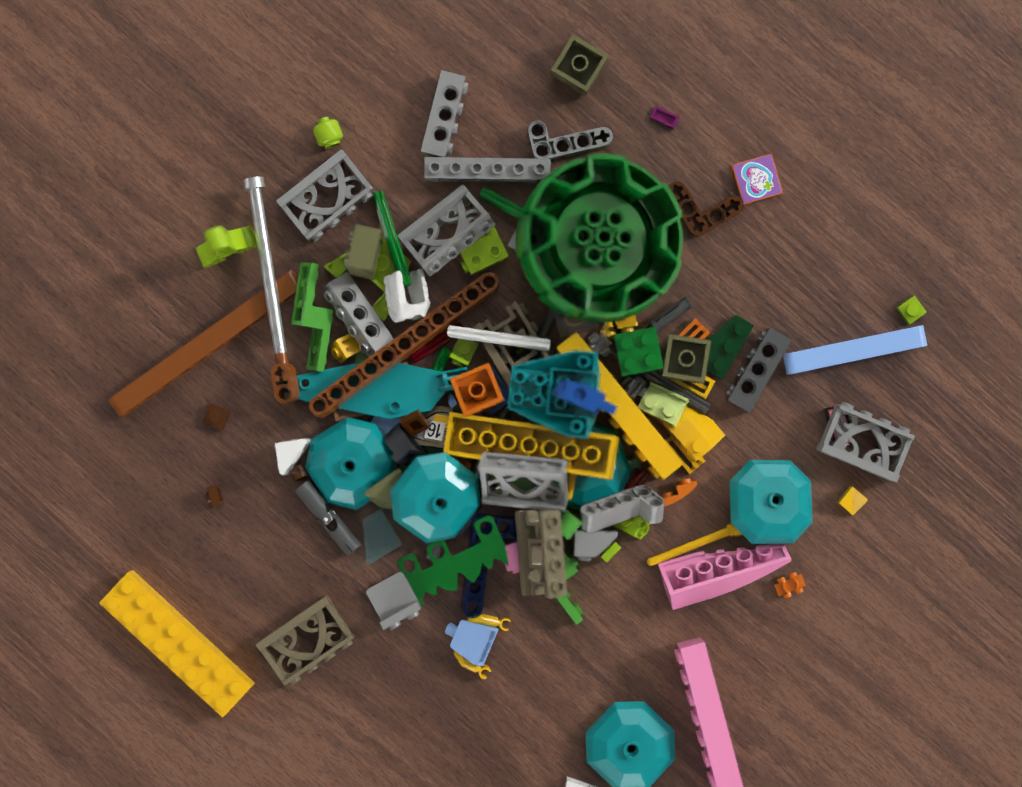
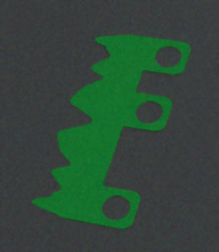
M486 516L474 524L481 543L454 556H451L444 540L429 544L427 552L434 566L422 571L414 554H409L398 560L400 571L405 575L421 606H423L425 592L434 596L437 594V585L445 590L456 591L458 572L462 573L471 582H474L480 574L482 564L492 569L494 558L502 560L505 565L509 564L504 541L491 516ZM484 521H488L492 525L493 529L489 535H484L480 531V525ZM435 545H441L444 548L445 553L442 558L434 557L432 549ZM407 559H411L415 563V569L411 573L406 572L403 568V563Z

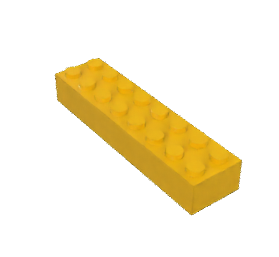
M577 332L555 349L557 351L555 355L575 350L592 352ZM598 359L601 375L599 391L606 395L604 401L617 406L614 415L607 412L610 416L608 421L615 429L620 428L624 433L621 437L628 445L631 446L633 444L637 449L634 452L641 461H646L650 465L647 468L655 478L664 480L684 463Z
M450 412L443 452L450 456L481 460L483 452L567 460V473L613 480L619 438L597 433H590L588 438L570 437L542 425L474 415L464 417V414Z
M134 570L127 572L100 601V605L222 718L255 684L253 680Z

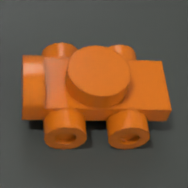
M796 572L788 574L789 578L787 579L784 576L777 578L778 583L773 584L777 595H783L784 599L792 596L791 591H795L796 594L802 593V587L806 586L801 574L797 575Z

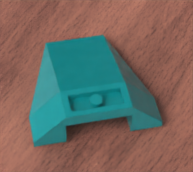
M575 350L513 365L507 408L565 436L588 438L595 422L596 414L552 393L556 384L562 380L580 382L599 391L601 375L597 352Z

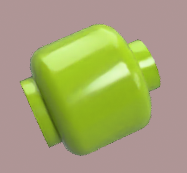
M329 117L317 120L318 124L314 126L313 133L318 145L325 147V149H331L340 145L343 133L338 121L329 119Z

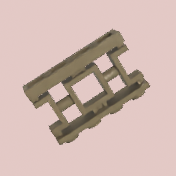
M514 301L511 306L506 307L511 317L498 325L493 326L491 321L486 319L482 324L478 323L473 326L474 329L486 330L489 328L490 331L494 332L503 330L504 333L536 338H539L537 333L540 332L535 322H530L527 318L529 312L523 303L519 304L517 301ZM515 311L519 313L531 334L528 335L523 328L516 333L512 331L510 324L518 320L514 313ZM482 342L509 389L511 370L507 364L510 363L512 367L513 365L530 362V360L540 355L536 349H531V353L515 362L506 348L508 345L498 344L502 352H499L494 343ZM541 350L545 358L550 357L548 351Z
M537 509L515 511L522 595L536 596L545 594L547 598L566 596L560 511H539V516Z

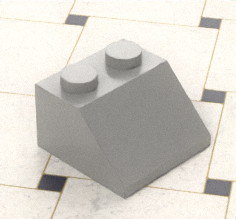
M578 528L573 536L574 556L581 561H591V557H597L618 537V532L611 529L585 532Z

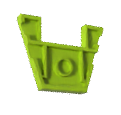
M382 235V245L374 280L372 281L384 291V294L375 302L372 308L385 322L389 313L387 301L385 300L384 277L387 275L391 276L395 272L386 239ZM345 254L324 266L336 278L348 270L345 267L346 263H344ZM404 255L407 268L409 269L412 262Z

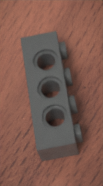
M772 328L761 331L757 338L759 343L756 349L752 348L746 357L749 361L745 367H740L736 374L738 380L735 385L731 384L725 393L728 396L727 402L746 413L751 412L792 341ZM765 345L772 349L770 357H765L762 353ZM755 363L759 364L762 368L759 375H755L752 372V366ZM745 381L751 384V391L749 393H744L741 389V385Z

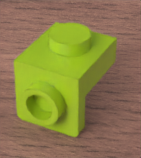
M640 515L614 524L615 527L638 539H642L650 528V523L645 521Z

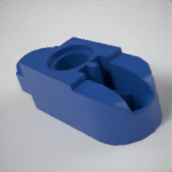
M562 380L556 384L552 393L597 415L600 409L613 415L617 410V406L604 401L606 395L603 392L580 382Z

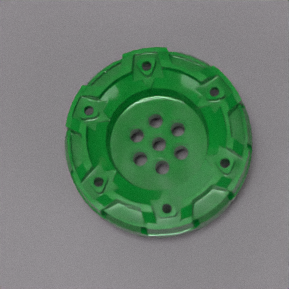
M611 154L589 155L586 158L569 161L556 168L544 177L531 192L523 206L521 217L517 222L515 235L517 259L521 260V266L527 280L536 293L539 294L538 299L553 311L567 318H577L585 322L604 323L622 320L651 306L668 290L675 280L682 264L680 259L683 247V233L680 218L683 215L675 196L666 183L661 184L647 170L627 161V157ZM589 214H593L596 217V224H592L589 221ZM610 215L617 218V225H613L610 222ZM578 232L585 234V242H581L578 239ZM599 233L605 234L607 238L606 243H602L599 240ZM620 234H624L627 237L626 244L620 241ZM530 237L535 239L534 244L530 242ZM588 251L595 253V261L588 258ZM609 252L616 254V262L609 259ZM563 293L565 295V299H562L559 296V294Z

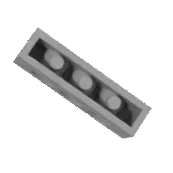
M441 70L421 148L422 155L430 157L451 156L454 145L450 143L452 135L456 136L459 125L455 123L457 115L461 116L464 103H461L462 95L467 94L469 83H466V76ZM453 91L457 96L454 100L449 101L445 98L446 93ZM444 111L451 113V118L447 121L440 119V114ZM437 132H444L446 138L443 141L436 140L435 134Z
M348 272L332 280L322 289L324 298L334 307L337 317L343 320L349 334L356 339L360 350L368 358L394 339ZM341 296L346 297L348 302H345ZM353 313L357 314L360 320L355 318ZM365 330L369 331L372 337L368 336Z

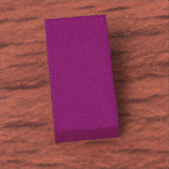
M655 106L650 116L651 119L673 130L679 120V116L658 106Z

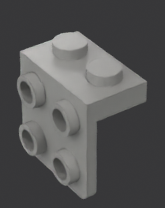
M397 572L366 591L368 598L381 619L380 625L383 630L386 628L392 630L401 625L400 621L406 617L408 620L419 615L418 611L422 607L402 572Z

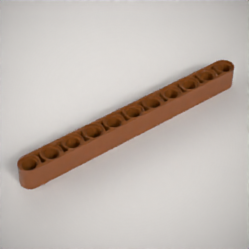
M294 269L276 280L280 306L296 295L298 275ZM264 289L112 396L108 401L118 416L122 418L267 316L268 311Z
M487 272L312 398L309 403L310 411L318 418L327 417L441 334L450 325L452 326L493 296L499 289L497 276L494 273ZM487 280H492L495 282V285L487 288L484 286V283ZM475 292L478 294V298L469 300L467 295ZM458 304L462 308L459 312L454 313L450 310L451 306ZM438 316L445 319L441 325L433 323L434 319ZM419 329H426L428 331L424 337H418L416 334ZM403 341L411 343L410 347L406 350L400 348V344ZM387 353L394 355L390 362L383 361V356ZM368 366H376L377 369L374 374L369 375L366 373ZM352 378L359 379V384L355 387L349 386V381ZM334 391H342V396L339 399H332ZM318 403L325 404V408L321 412L315 411V406Z

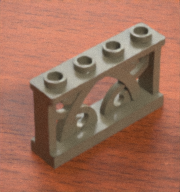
M326 595L255 645L262 652L282 684L285 686L289 683L292 686L301 680L300 675L305 671L309 674L317 669L318 662L323 659L327 662L336 655L334 651L340 647L344 650L353 644L351 640L355 635ZM324 607L328 609L336 622L326 624L323 612ZM312 619L314 625L319 624V627L309 628L307 626L308 620ZM296 626L309 633L319 631L318 643L314 652L308 653L292 650L297 642ZM328 627L340 628L342 631L341 639L332 641L331 635L336 633L333 631L327 632ZM285 636L292 637V643L289 647H286L289 642L284 641ZM325 643L331 647L330 649L322 653ZM271 645L275 650L282 653L278 661H276L267 646ZM286 656L291 657L287 662L288 667L290 663L296 664L295 671L291 673L285 672L282 668V661ZM301 660H312L302 667Z

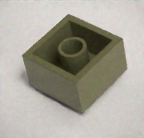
M572 34L552 67L550 75L587 96L605 66L608 55Z
M356 224L355 231L351 230L349 236L351 249L350 251L346 250L344 258L345 267L348 268L349 275L374 280L383 240L381 229Z
M669 334L662 378L704 384L711 341Z

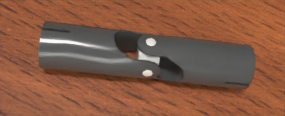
M310 480L294 491L311 513L319 518L320 523L346 556L362 545L335 511L330 509L324 497ZM336 519L338 526L337 529H333L327 524Z

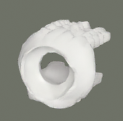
M422 269L409 273L412 280L411 286L408 287L411 304H408L406 301L402 273L395 271L391 276L387 275L384 277L385 300L387 301L388 313L395 323L406 319L414 321L426 316L431 302L428 298L427 282Z

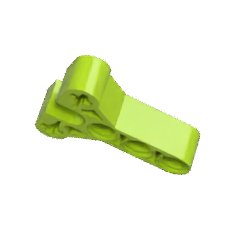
M251 225L229 231L222 226L215 227L204 233L207 241L196 247V251L203 268L211 267L225 261V257L235 253L242 254L257 247L256 235Z

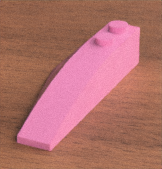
M784 544L756 546V549L740 547L737 548V551L725 552L724 549L716 550V553L705 554L704 551L695 552L658 563L667 597L672 609L675 610L715 598L750 584L791 562V557Z

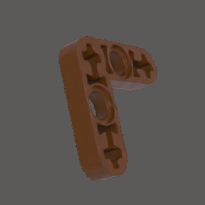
M675 181L669 185L671 191L674 190L673 186H676V188L681 187V197L683 198L686 195L688 198L679 204L680 209L685 203H689L693 207L691 214L686 215L682 212L683 217L681 218L693 236H702L736 216L743 209L742 199L738 196H731L701 213L682 182ZM674 194L676 200L679 201L678 195ZM731 200L733 203L738 202L737 211L734 209L726 212L729 216L726 217L725 211L720 206L723 205L725 209L730 206ZM715 210L721 213V220L719 222L711 220L710 213ZM696 213L698 215V217L695 218L696 222L698 224H703V226L701 227L702 232H699L698 230H693V227L695 226L693 220H691L690 222L687 221V219L693 217Z

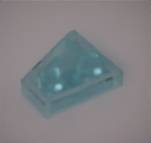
M382 509L363 519L367 565H370L403 544Z

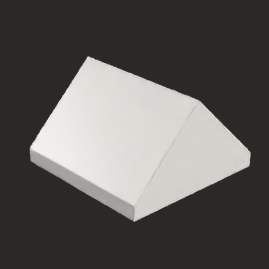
M310 438L275 443L279 473L281 475L290 473L311 443Z

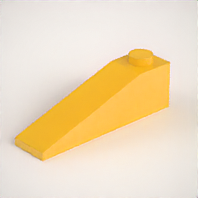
M686 405L676 427L660 420L658 421L673 436L689 457L696 462L710 451L725 434L711 418Z

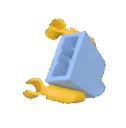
M480 614L470 616L467 620H461L458 626L453 623L447 625L445 634L453 637L450 647L454 650V655L462 667L474 673L478 672L480 678L487 679V676L481 672L485 669L491 672L490 667L484 663L499 630L495 627L499 626L504 631L509 630L502 627L503 621L511 622L508 618L503 617L498 620V617Z

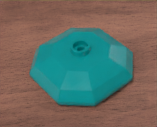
M346 417L311 439L305 469L327 503L357 510L371 501L364 492L394 472L397 463L392 458L394 453L384 441L383 434L375 423ZM352 462L354 464V467L352 469L347 468L346 463Z
M596 421L594 422L590 433L611 435L619 438L616 430ZM620 438L613 480L577 475L571 500H568L567 506L581 512L582 506L623 491L632 468ZM552 480V483L559 485V481Z
M446 452L416 457L390 490L393 519L425 543L455 538L481 505L478 476ZM442 499L441 504L437 505L436 500Z
M749 460L729 481L730 522L751 544H793L813 523L811 480L791 460ZM773 497H776L778 499L777 504H774L772 502Z
M644 701L613 702L585 732L586 763L612 787H650L675 761L674 729ZM628 746H635V750L629 752L627 750Z

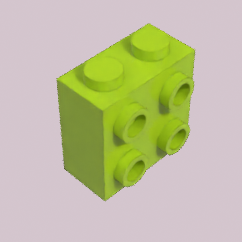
M495 227L491 228L489 232L482 235L461 252L464 261L460 263L465 273L470 272L471 276L509 258Z

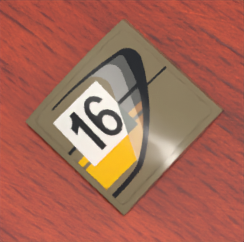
M435 405L431 411L422 413L428 420L430 428L413 436L421 448L430 447L444 450L449 413L453 412L454 409Z

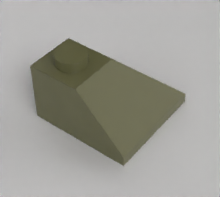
M398 468L364 492L365 495L379 508L392 510L390 490L403 475V472Z

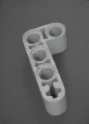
M534 121L528 128V137L534 159H551L553 161L605 149L611 144L613 139L612 131L607 127H599L549 139L547 127L542 121ZM540 127L543 130V134L541 136H534L531 132L532 129ZM600 134H603L604 137L608 136L606 142H603L602 139H598L600 137ZM591 135H593V140H594V139H598V140H595V143H594L595 145H592V137H591ZM585 138L588 141V145L580 147L577 144V140ZM563 142L567 144L568 150L560 152L556 146L558 143ZM544 147L547 149L548 154L541 157L537 155L536 150Z
M646 485L632 487L582 506L580 520L582 524L580 528L585 532H595L638 515L649 523H660L663 520L664 499Z

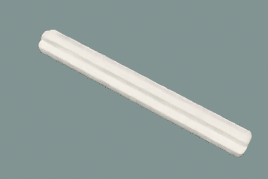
M451 325L447 331V336L452 338L549 351L550 349L549 339Z

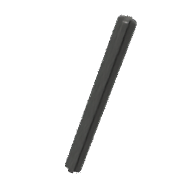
M605 341L600 351L619 362L616 346ZM655 370L637 373L650 382L688 398L689 402L687 405L702 414H706L710 408L708 402L670 379L662 378L663 375Z

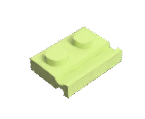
M651 382L638 408L641 412L676 427L689 400Z

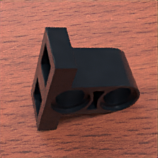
M397 423L383 436L384 441L394 453L392 458L398 464L409 467L416 457L430 455L427 450L422 449L401 423Z

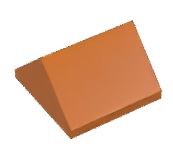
M489 363L450 379L464 417L504 401L501 388Z

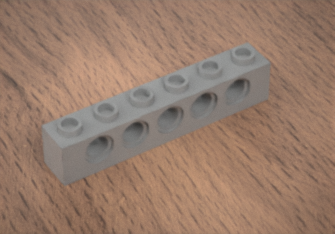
M425 157L424 179L426 182L540 183L551 171V159Z

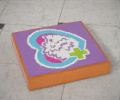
M772 153L731 165L739 196L744 205L783 194Z

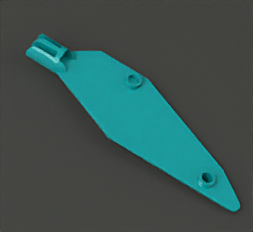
M362 362L325 369L324 372L315 371L297 375L300 391L298 399L310 402L312 398ZM399 363L338 409L385 419L404 417L416 410H419L421 413L428 412L434 408L446 392L454 390L450 379L468 370L467 367L441 372ZM368 366L366 373L369 375L374 374L377 369L376 366ZM352 378L349 381V386L351 387L359 384L358 378ZM309 381V386L303 387V383ZM286 388L284 392L290 394L289 390ZM340 390L332 393V399H339L342 396V391Z

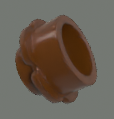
M304 464L292 468L293 472L290 474L295 482L310 476Z

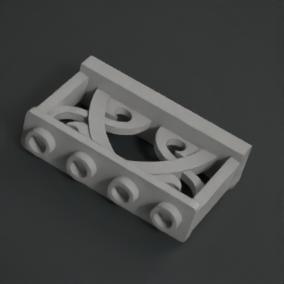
M341 149L276 201L309 242L312 240L316 242L324 235L323 231L328 227L332 229L340 223L339 219L343 215L349 216L357 209L355 207L361 201L365 203L372 198L374 189ZM346 162L355 175L345 177L341 164ZM328 175H332V181L336 180L337 178L338 181L334 183H327L326 177ZM351 180L359 181L362 186L360 193L352 195L351 189L356 187L353 185L346 186V182ZM317 183L327 188L339 186L335 207L320 208L313 206L317 200V190L315 188ZM307 192H310L313 195L312 200L309 204H306L309 201V199L304 198V195ZM345 197H346L347 199L351 200V201H349L347 204L344 205ZM291 204L304 210L299 220L289 209L288 206ZM307 213H312L309 217L310 223L313 219L318 220V225L314 229H308L304 225V218ZM322 215H324V216H330V217H329L327 220L324 221V218H323Z
M461 185L397 236L426 273L431 276L464 249L472 245L482 235L489 232L495 226V223L468 189ZM469 204H472L475 207V209L467 211L466 207ZM475 214L480 215V217H478L477 219L469 217ZM458 222L453 238L436 240L439 235V228L442 225ZM418 244L422 245L419 253L414 249ZM429 248V256L426 259H424V254L426 250Z
M845 402L834 404V409L820 443L818 442L816 451L897 483L900 477V470L915 438L914 435L909 433L910 429L903 426L895 428L891 426V421L884 418L876 420L872 418V413L864 410L857 412L853 410V405ZM842 415H848L851 418V423L849 424L843 420V425L847 429L845 432L840 429L838 420ZM858 418L867 423L858 424ZM880 428L885 429L888 432L883 434ZM835 429L840 436L829 446L828 444ZM871 430L876 437L879 449L869 450L862 458H858L859 447L852 436L862 431ZM894 435L898 436L901 440L900 448L895 451H889L888 446L891 447L896 444V442L892 443L890 438ZM847 440L853 446V449L850 452H847L845 449V447L849 445L846 442ZM880 453V456H876L877 461L872 462L871 455ZM889 455H897L889 471Z
M483 452L478 466L481 476L483 504L565 512L568 503L567 460ZM489 474H494L495 477L489 479ZM518 477H528L529 480L538 485L527 491L520 489L511 481L516 480ZM552 480L559 481V485L552 483ZM499 482L496 487H490L491 484Z

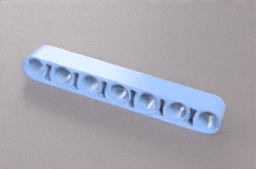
M922 325L787 353L783 355L786 375L924 347L927 346V341Z

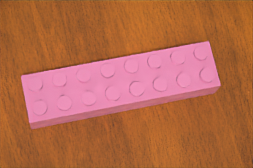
M701 637L676 643L677 649L674 650L679 665L682 664L683 669L679 670L682 682L688 686L685 694L690 706L693 705L694 710H690L693 723L699 728L696 731V736L701 747H704L701 754L704 764L710 769V771H706L711 787H743L705 642Z

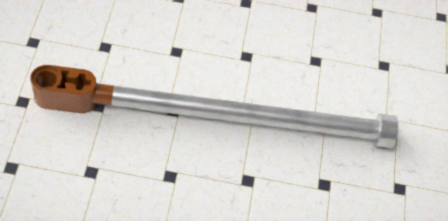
M251 177L243 179L244 191H249L276 364L271 369L274 396L280 403H293L298 400L300 391L296 369L288 362L261 189L265 188L264 177ZM286 388L290 392V396L288 399L284 395V391Z

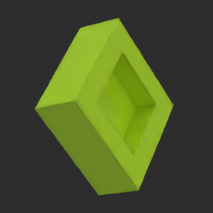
M915 295L896 308L908 325L927 313Z
M613 541L602 551L600 556L607 563L621 547Z

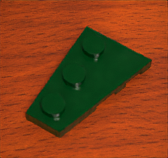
M735 315L708 339L711 341L707 371L723 379L754 325Z

